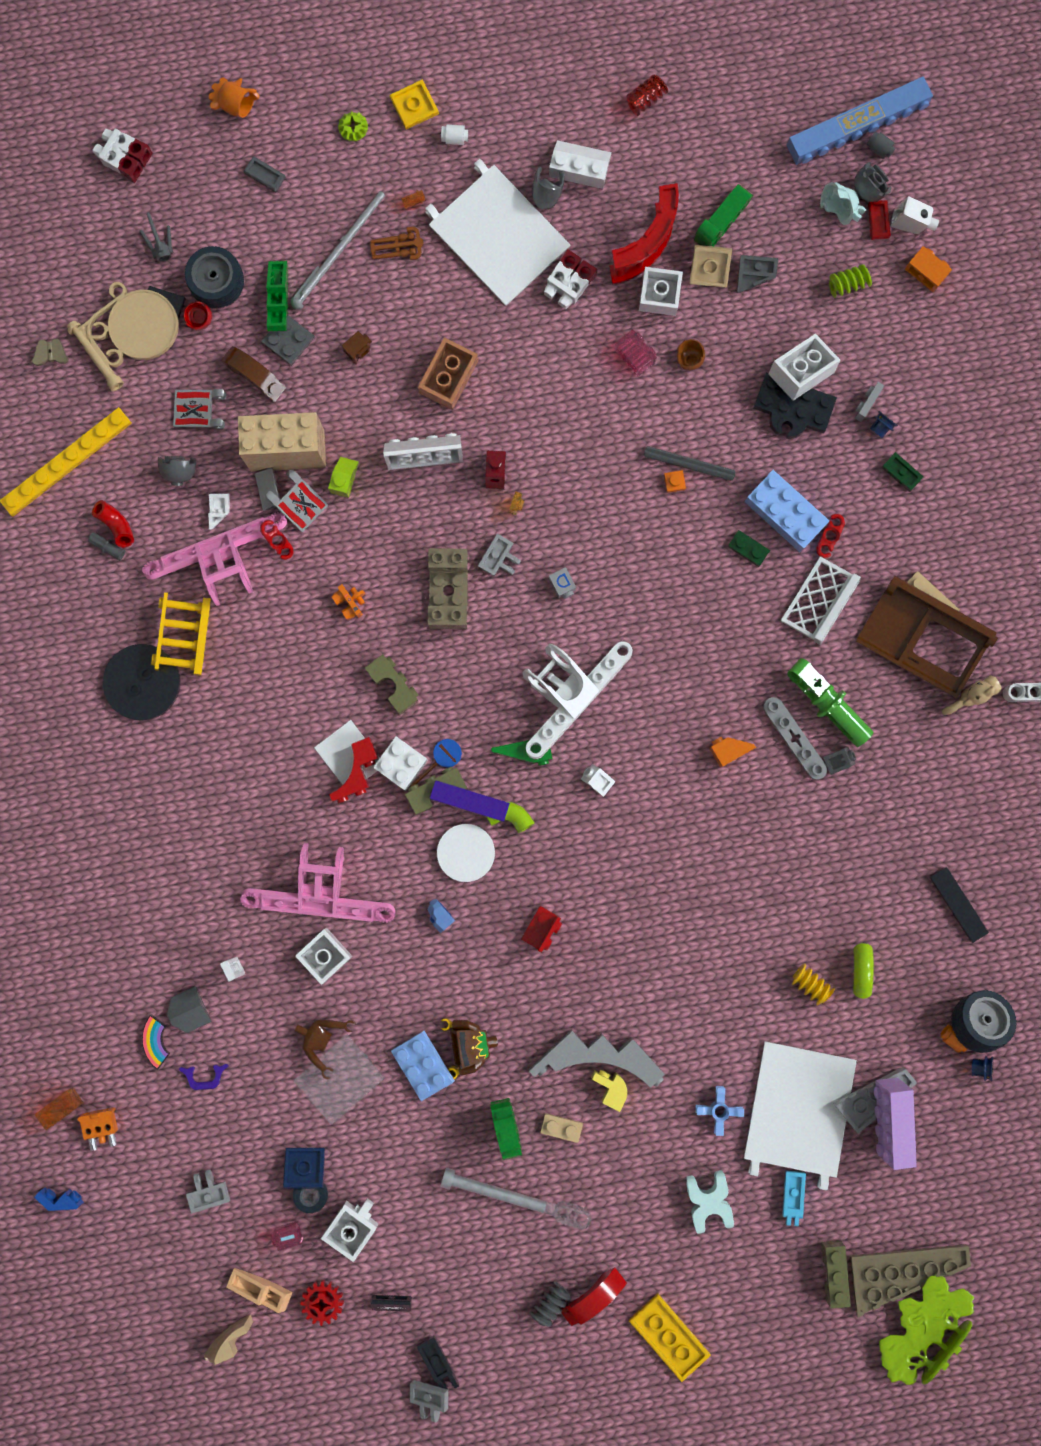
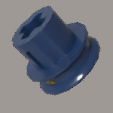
M878 411L879 414L874 416L877 420L870 429L883 438L889 430L894 431L893 428L898 425Z
M985 1056V1059L973 1058L972 1076L984 1077V1081L989 1079L992 1082L993 1056L991 1058Z

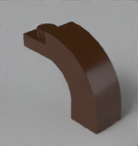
M232 346L221 359V362L232 372L251 382L273 402H276L286 389L275 378L276 376L236 347Z

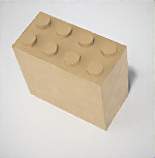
M316 412L238 416L239 455L251 472L263 471L268 468H273V470L326 468L325 431Z

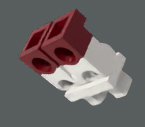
M116 128L114 131L105 129L102 139L107 143L104 147L99 144L95 145L93 153L101 160L104 166L124 175L128 180L135 183L143 171L142 166H146L153 154L150 147L120 132Z
M567 249L547 279L544 295L553 299L555 294L559 293L562 297L558 304L567 309L572 303L575 304L590 282L595 279L598 269L585 260L582 261L581 257Z

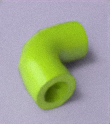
M508 802L510 804L505 820L510 821L518 833L529 829L535 824L522 806ZM486 817L491 826L500 822L499 820Z
M861 943L853 949V994L858 998L865 999L872 995L874 957L872 946Z

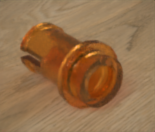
M417 189V192L401 198L405 209L419 203L423 204L426 201L422 190L418 191Z

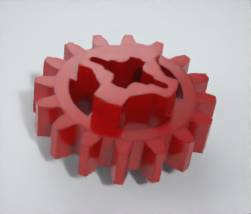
M322 1280L320 1285L317 1281H314L313 1288L308 1285L306 1288L307 1292L302 1294L304 1300H301L300 1305L305 1307L301 1312L308 1313L306 1320L312 1318V1324L319 1321L320 1326H322L324 1321H326L329 1325L332 1321L331 1318L337 1320V1313H341L343 1310L339 1307L344 1304V1300H340L343 1293H337L338 1285L334 1288L331 1287L332 1281L328 1285L325 1284V1280ZM319 1291L317 1296L310 1298L314 1292ZM320 1299L323 1300L325 1306H321ZM334 1308L331 1313L326 1315L328 1309Z

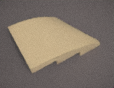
M251 1315L238 1320L223 1331L204 1354L205 1361L209 1360L210 1363L216 1365L234 1357L238 1351L235 1345L237 1338L246 1334L253 1323Z

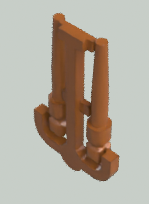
M407 227L408 234L406 235L403 233L398 236L370 240L372 259L408 257V255H410V260L419 259L422 255L421 247L424 245L419 230L416 227ZM395 241L393 244L375 246V243ZM408 246H415V247H417L418 252L416 251L415 248H410L409 250L403 249V250H401V251H400L399 248H401V247H408ZM394 248L396 249V252H390L380 255H376L375 252L379 250H387Z

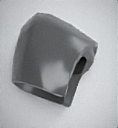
M539 167L535 172L532 184L533 201L541 209H551L556 205L561 196L564 186V173L562 171L559 172V181L551 183L545 178L543 180L540 179L542 168Z

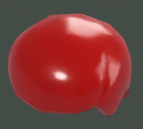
M195 301L185 308L183 317L188 327L199 331L206 329L211 324L212 312L205 303Z

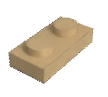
M545 1113L540 1133L578 1143L583 1123Z

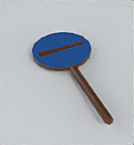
M444 739L438 742L433 751L436 762L420 775L410 787L419 783L438 764L443 767H453L456 765L462 755L459 744L451 739Z

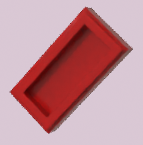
M888 200L868 202L871 240L889 239L891 233Z

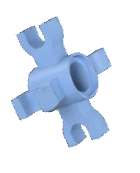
M716 1086V1101L710 1106L696 1105L695 1113L697 1115H712L715 1118L714 1134L716 1136H724V1121L729 1116L744 1117V1108L728 1107L725 1104L724 1086ZM718 1106H723L725 1109L722 1115L715 1114V1109Z

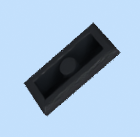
M373 1295L371 1308L375 1311H411L412 1297Z

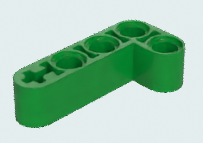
M738 184L710 219L703 221L695 234L694 241L699 245L714 247L752 200L753 194Z

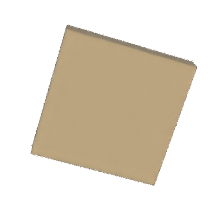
M694 245L689 283L727 288L732 248Z

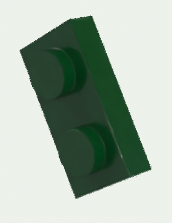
M896 452L881 467L909 492L924 477Z
M740 530L737 531L727 546L758 567H760L770 552L769 549Z

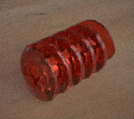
M651 75L649 79L644 81V84H640L638 88L633 89L632 92L627 94L626 99L629 108L636 116H640L639 109L645 112V105L650 108L652 106L651 101L656 103L657 97L659 99L663 97L662 92L668 94L667 85L659 76Z

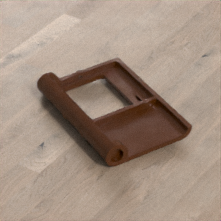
M894 575L857 637L856 642L951 696L958 698L984 652L989 646H994L998 637H996L997 632ZM930 621H935L976 644L977 648L960 677L948 673L913 652L914 647Z

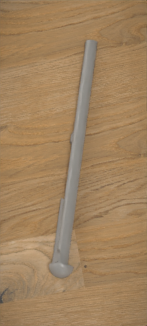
M382 191L378 192L347 234L340 239L339 245L332 251L322 266L315 268L298 292L291 298V305L294 309L300 310L304 307L303 301L386 195Z

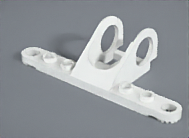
M617 643L588 676L582 672L563 650L553 644H548L545 647L546 654L553 659L538 676L529 669L523 671V678L531 684V687L558 707L556 712L527 743L526 752L530 758L538 759L544 756L549 748L555 744L632 656V647L629 643ZM623 647L628 650V654L621 656L617 652L618 649ZM554 652L559 654L568 663V665L564 663L562 660H560ZM557 664L570 676L563 682L553 673L548 675V680L559 688L555 692L542 679ZM539 745L541 751L539 753H532L530 751L531 746Z

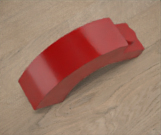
M614 1267L603 1273L587 1292L567 1303L566 1307H562L561 1313L571 1326L577 1323L582 1325L608 1306L622 1291L627 1282Z

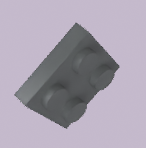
M287 315V331H269L261 342L292 366L315 336Z

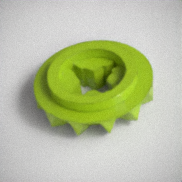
M351 111L348 114L344 113L343 117L339 119L338 129L344 139L358 141L366 135L368 123L360 112L354 113ZM352 120L355 122L356 125L354 132L349 126L351 125Z

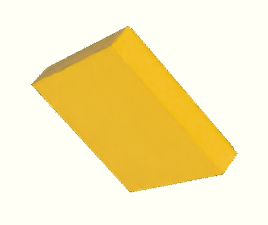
M423 79L389 95L406 130L439 114Z

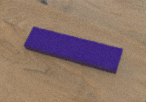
M435 780L430 796L431 800L502 822L505 820L510 804Z

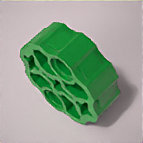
M510 1098L490 1102L502 1159L507 1160L523 1156Z

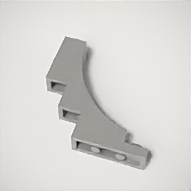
M572 1029L529 1068V1072L535 1077L537 1074L541 1076L546 1072L548 1064L555 1071L575 1064L606 1063L633 1073L650 1088L653 1085L655 1087L664 1080L663 1076L665 1075L632 1037L616 1050L602 1033L587 1046Z

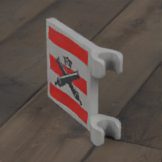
M223 389L175 390L173 427L224 429L225 422L222 419H212V399L225 400L226 392Z
M290 469L286 475L295 485L281 499L271 491L265 497L303 532L328 504L294 470Z

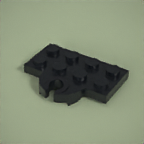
M766 372L753 409L771 415L770 428L778 436L782 432L781 426L783 424L789 425L791 431L786 435V439H792L802 435L805 428L824 434L837 397L811 388L793 401L769 373Z

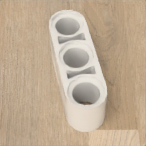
M1015 683L1004 688L1003 697L1008 702H1041V683ZM1012 688L1017 691L1016 698L1011 695ZM1031 688L1035 689L1036 691L1035 697L1031 696L1030 694Z

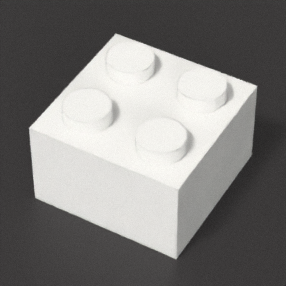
M645 267L639 311L676 316L683 272Z
M395 737L373 768L406 791L428 759L401 739Z
M327 928L322 930L296 955V958L321 985L353 957Z

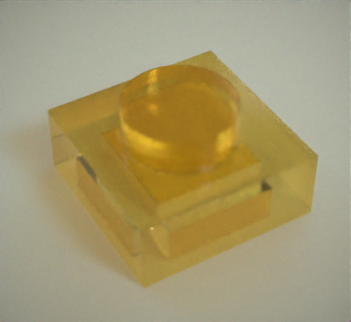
M515 491L509 508L510 514L517 515L518 510L522 511L525 500H522V493Z

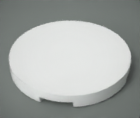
M460 824L450 828L442 836L437 848V858L440 867L449 877L461 882H471L483 877L490 870L495 858V848L491 837L482 828L472 824Z

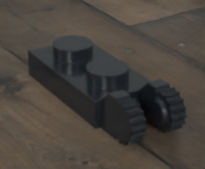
M435 1335L419 1343L417 1349L435 1383L437 1382L440 1388L448 1390L443 1378L448 1376L452 1386L455 1389L459 1387L453 1369Z

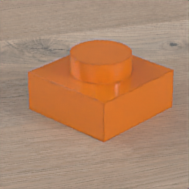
M683 470L664 473L667 493L686 490Z

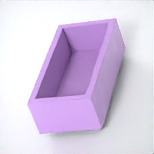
M898 1077L875 1080L874 1096L877 1106H875L874 1111L877 1118V1125L875 1126L878 1137V1144L876 1145L877 1154L893 1170L917 1167L913 1089Z

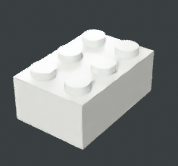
M814 334L776 359L769 371V375L794 401L832 375L840 359Z

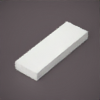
M238 957L220 963L228 981H232L245 974Z

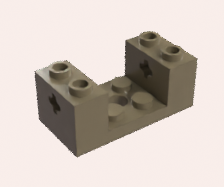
M429 548L428 627L429 629H467V549ZM451 586L454 589V593L451 596L444 595L443 589L445 587Z

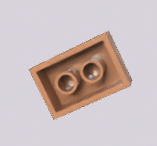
M444 337L418 386L419 394L453 410L478 363V354Z

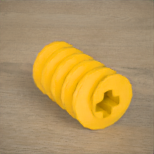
M804 963L793 974L792 985L799 983L798 990L805 988L804 995L806 996L811 993L810 1000L812 1001L817 998L816 1005L818 1006L830 998L835 988L830 989V984H824L823 978L818 979L817 973L812 974L811 968L805 970L806 964Z

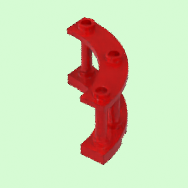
M678 183L659 186V203H655L656 216L644 235L636 242L634 241L627 246L612 250L613 265H609L612 285L628 281L644 272L645 267L652 266L663 253L670 239L679 202Z

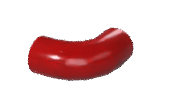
M99 500L92 509V516L103 522L111 530L117 546L123 548L131 546L134 543V536L126 518L112 505Z

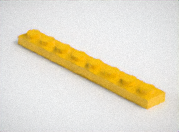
M118 407L0 500L1 504L11 516H15L130 426L132 422Z

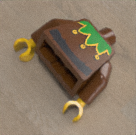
M447 1018L442 1019L441 1021L448 1022V1027L441 1028L445 1031L453 1028V1030H450L455 1066H451L448 1069L449 1071H455L456 1075H452L453 1079H456L459 1074L463 1076L477 1072L485 1064V1060L490 1058L489 1049L498 1046L497 1037H487L486 1030H481L479 1025L468 1020L451 1021Z

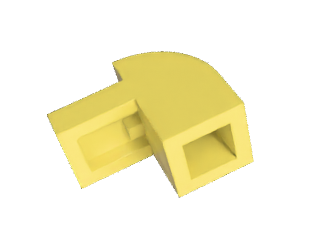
M601 1069L599 1072L594 1070L591 1076L592 1080L607 1087L601 1100L602 1103L620 1112L627 1098V1087L623 1078L615 1072L611 1079L609 1073Z

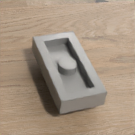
M877 382L874 387L870 386L865 394L868 398L865 402L861 401L855 410L858 412L855 419L860 422L863 421L885 385Z

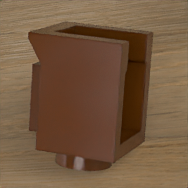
M357 331L341 346L344 349L343 352L356 365L358 359L361 360L370 352L372 341L366 334L362 335Z

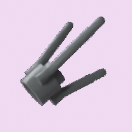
M148 212L146 215L156 241L154 247L142 229L140 234L151 250L154 259H157L159 262L169 260L171 254L174 253L171 243L170 226L166 227V245L165 242H160L155 225Z

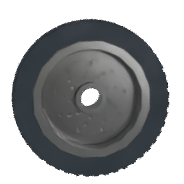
M208 246L199 249L188 259L185 266V280L188 289L197 301L205 303L209 308H224L239 298L244 286V275L238 260L232 253L221 247Z

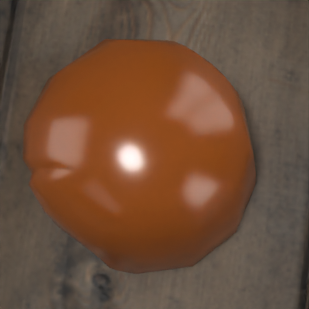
M684 340L677 347V361L684 370L699 369L704 363L705 350L698 340Z

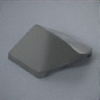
M196 986L171 997L167 1015L172 1026L188 1033L212 1022Z

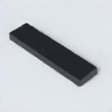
M947 867L942 868L929 877L971 943L976 942L989 933Z

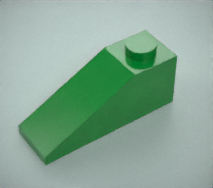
M529 740L491 748L494 754L533 764L538 763V766L547 765L549 760L553 759L550 748L541 758H530L526 752V745ZM535 744L531 746L530 751L532 753H539L541 747Z

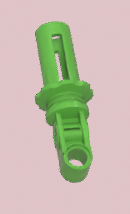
M800 658L787 672L790 680L811 699V703L819 707L817 716L820 718L827 716L856 747L863 745L873 735V730L843 700L846 692L842 690L837 693L832 684H828L807 660Z

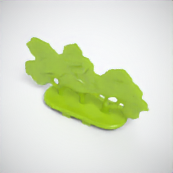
M930 1276L922 1287L923 1301L918 1302L912 1298L898 1301L899 1310L902 1312L900 1317L901 1326L906 1329V1333L901 1336L890 1335L879 1341L880 1352L882 1353V1366L888 1370L887 1377L892 1383L900 1380L906 1385H913L917 1380V1369L927 1366L921 1377V1383L925 1385L937 1375L941 1368L944 1371L950 1365L948 1359L953 1353L959 1354L962 1350L960 1344L972 1327V1321L970 1320L964 1321L958 1327V1319L960 1317L969 1316L974 1312V1305L972 1303L974 1296L964 1288L949 1292V1285L945 1277ZM949 1316L954 1319L953 1323L948 1319ZM946 1329L954 1330V1333L944 1344L942 1342L944 1331ZM931 1344H937L941 1349L931 1361L927 1358V1348ZM921 1350L924 1352V1356L920 1355ZM919 1357L923 1359V1362L919 1360L918 1363H913L910 1361V1358ZM909 1366H915V1368L911 1370Z

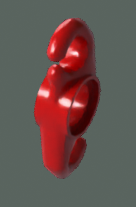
M840 514L830 516L831 520L839 519L840 524L835 526L832 521H829L826 529L822 532L816 547L817 554L822 558L831 556L830 552L833 551L834 545L840 538L845 525L844 518ZM826 532H834L836 535L835 540H827ZM827 546L830 552L824 554L821 552V548Z
M272 520L262 522L260 532L270 546L276 550L278 555H281L282 549H289V553L281 555L280 558L283 560L291 558L293 547L284 534L278 530L276 525H273L274 522ZM273 525L272 530L269 532L265 531V526ZM281 536L282 541L279 544H273V537Z

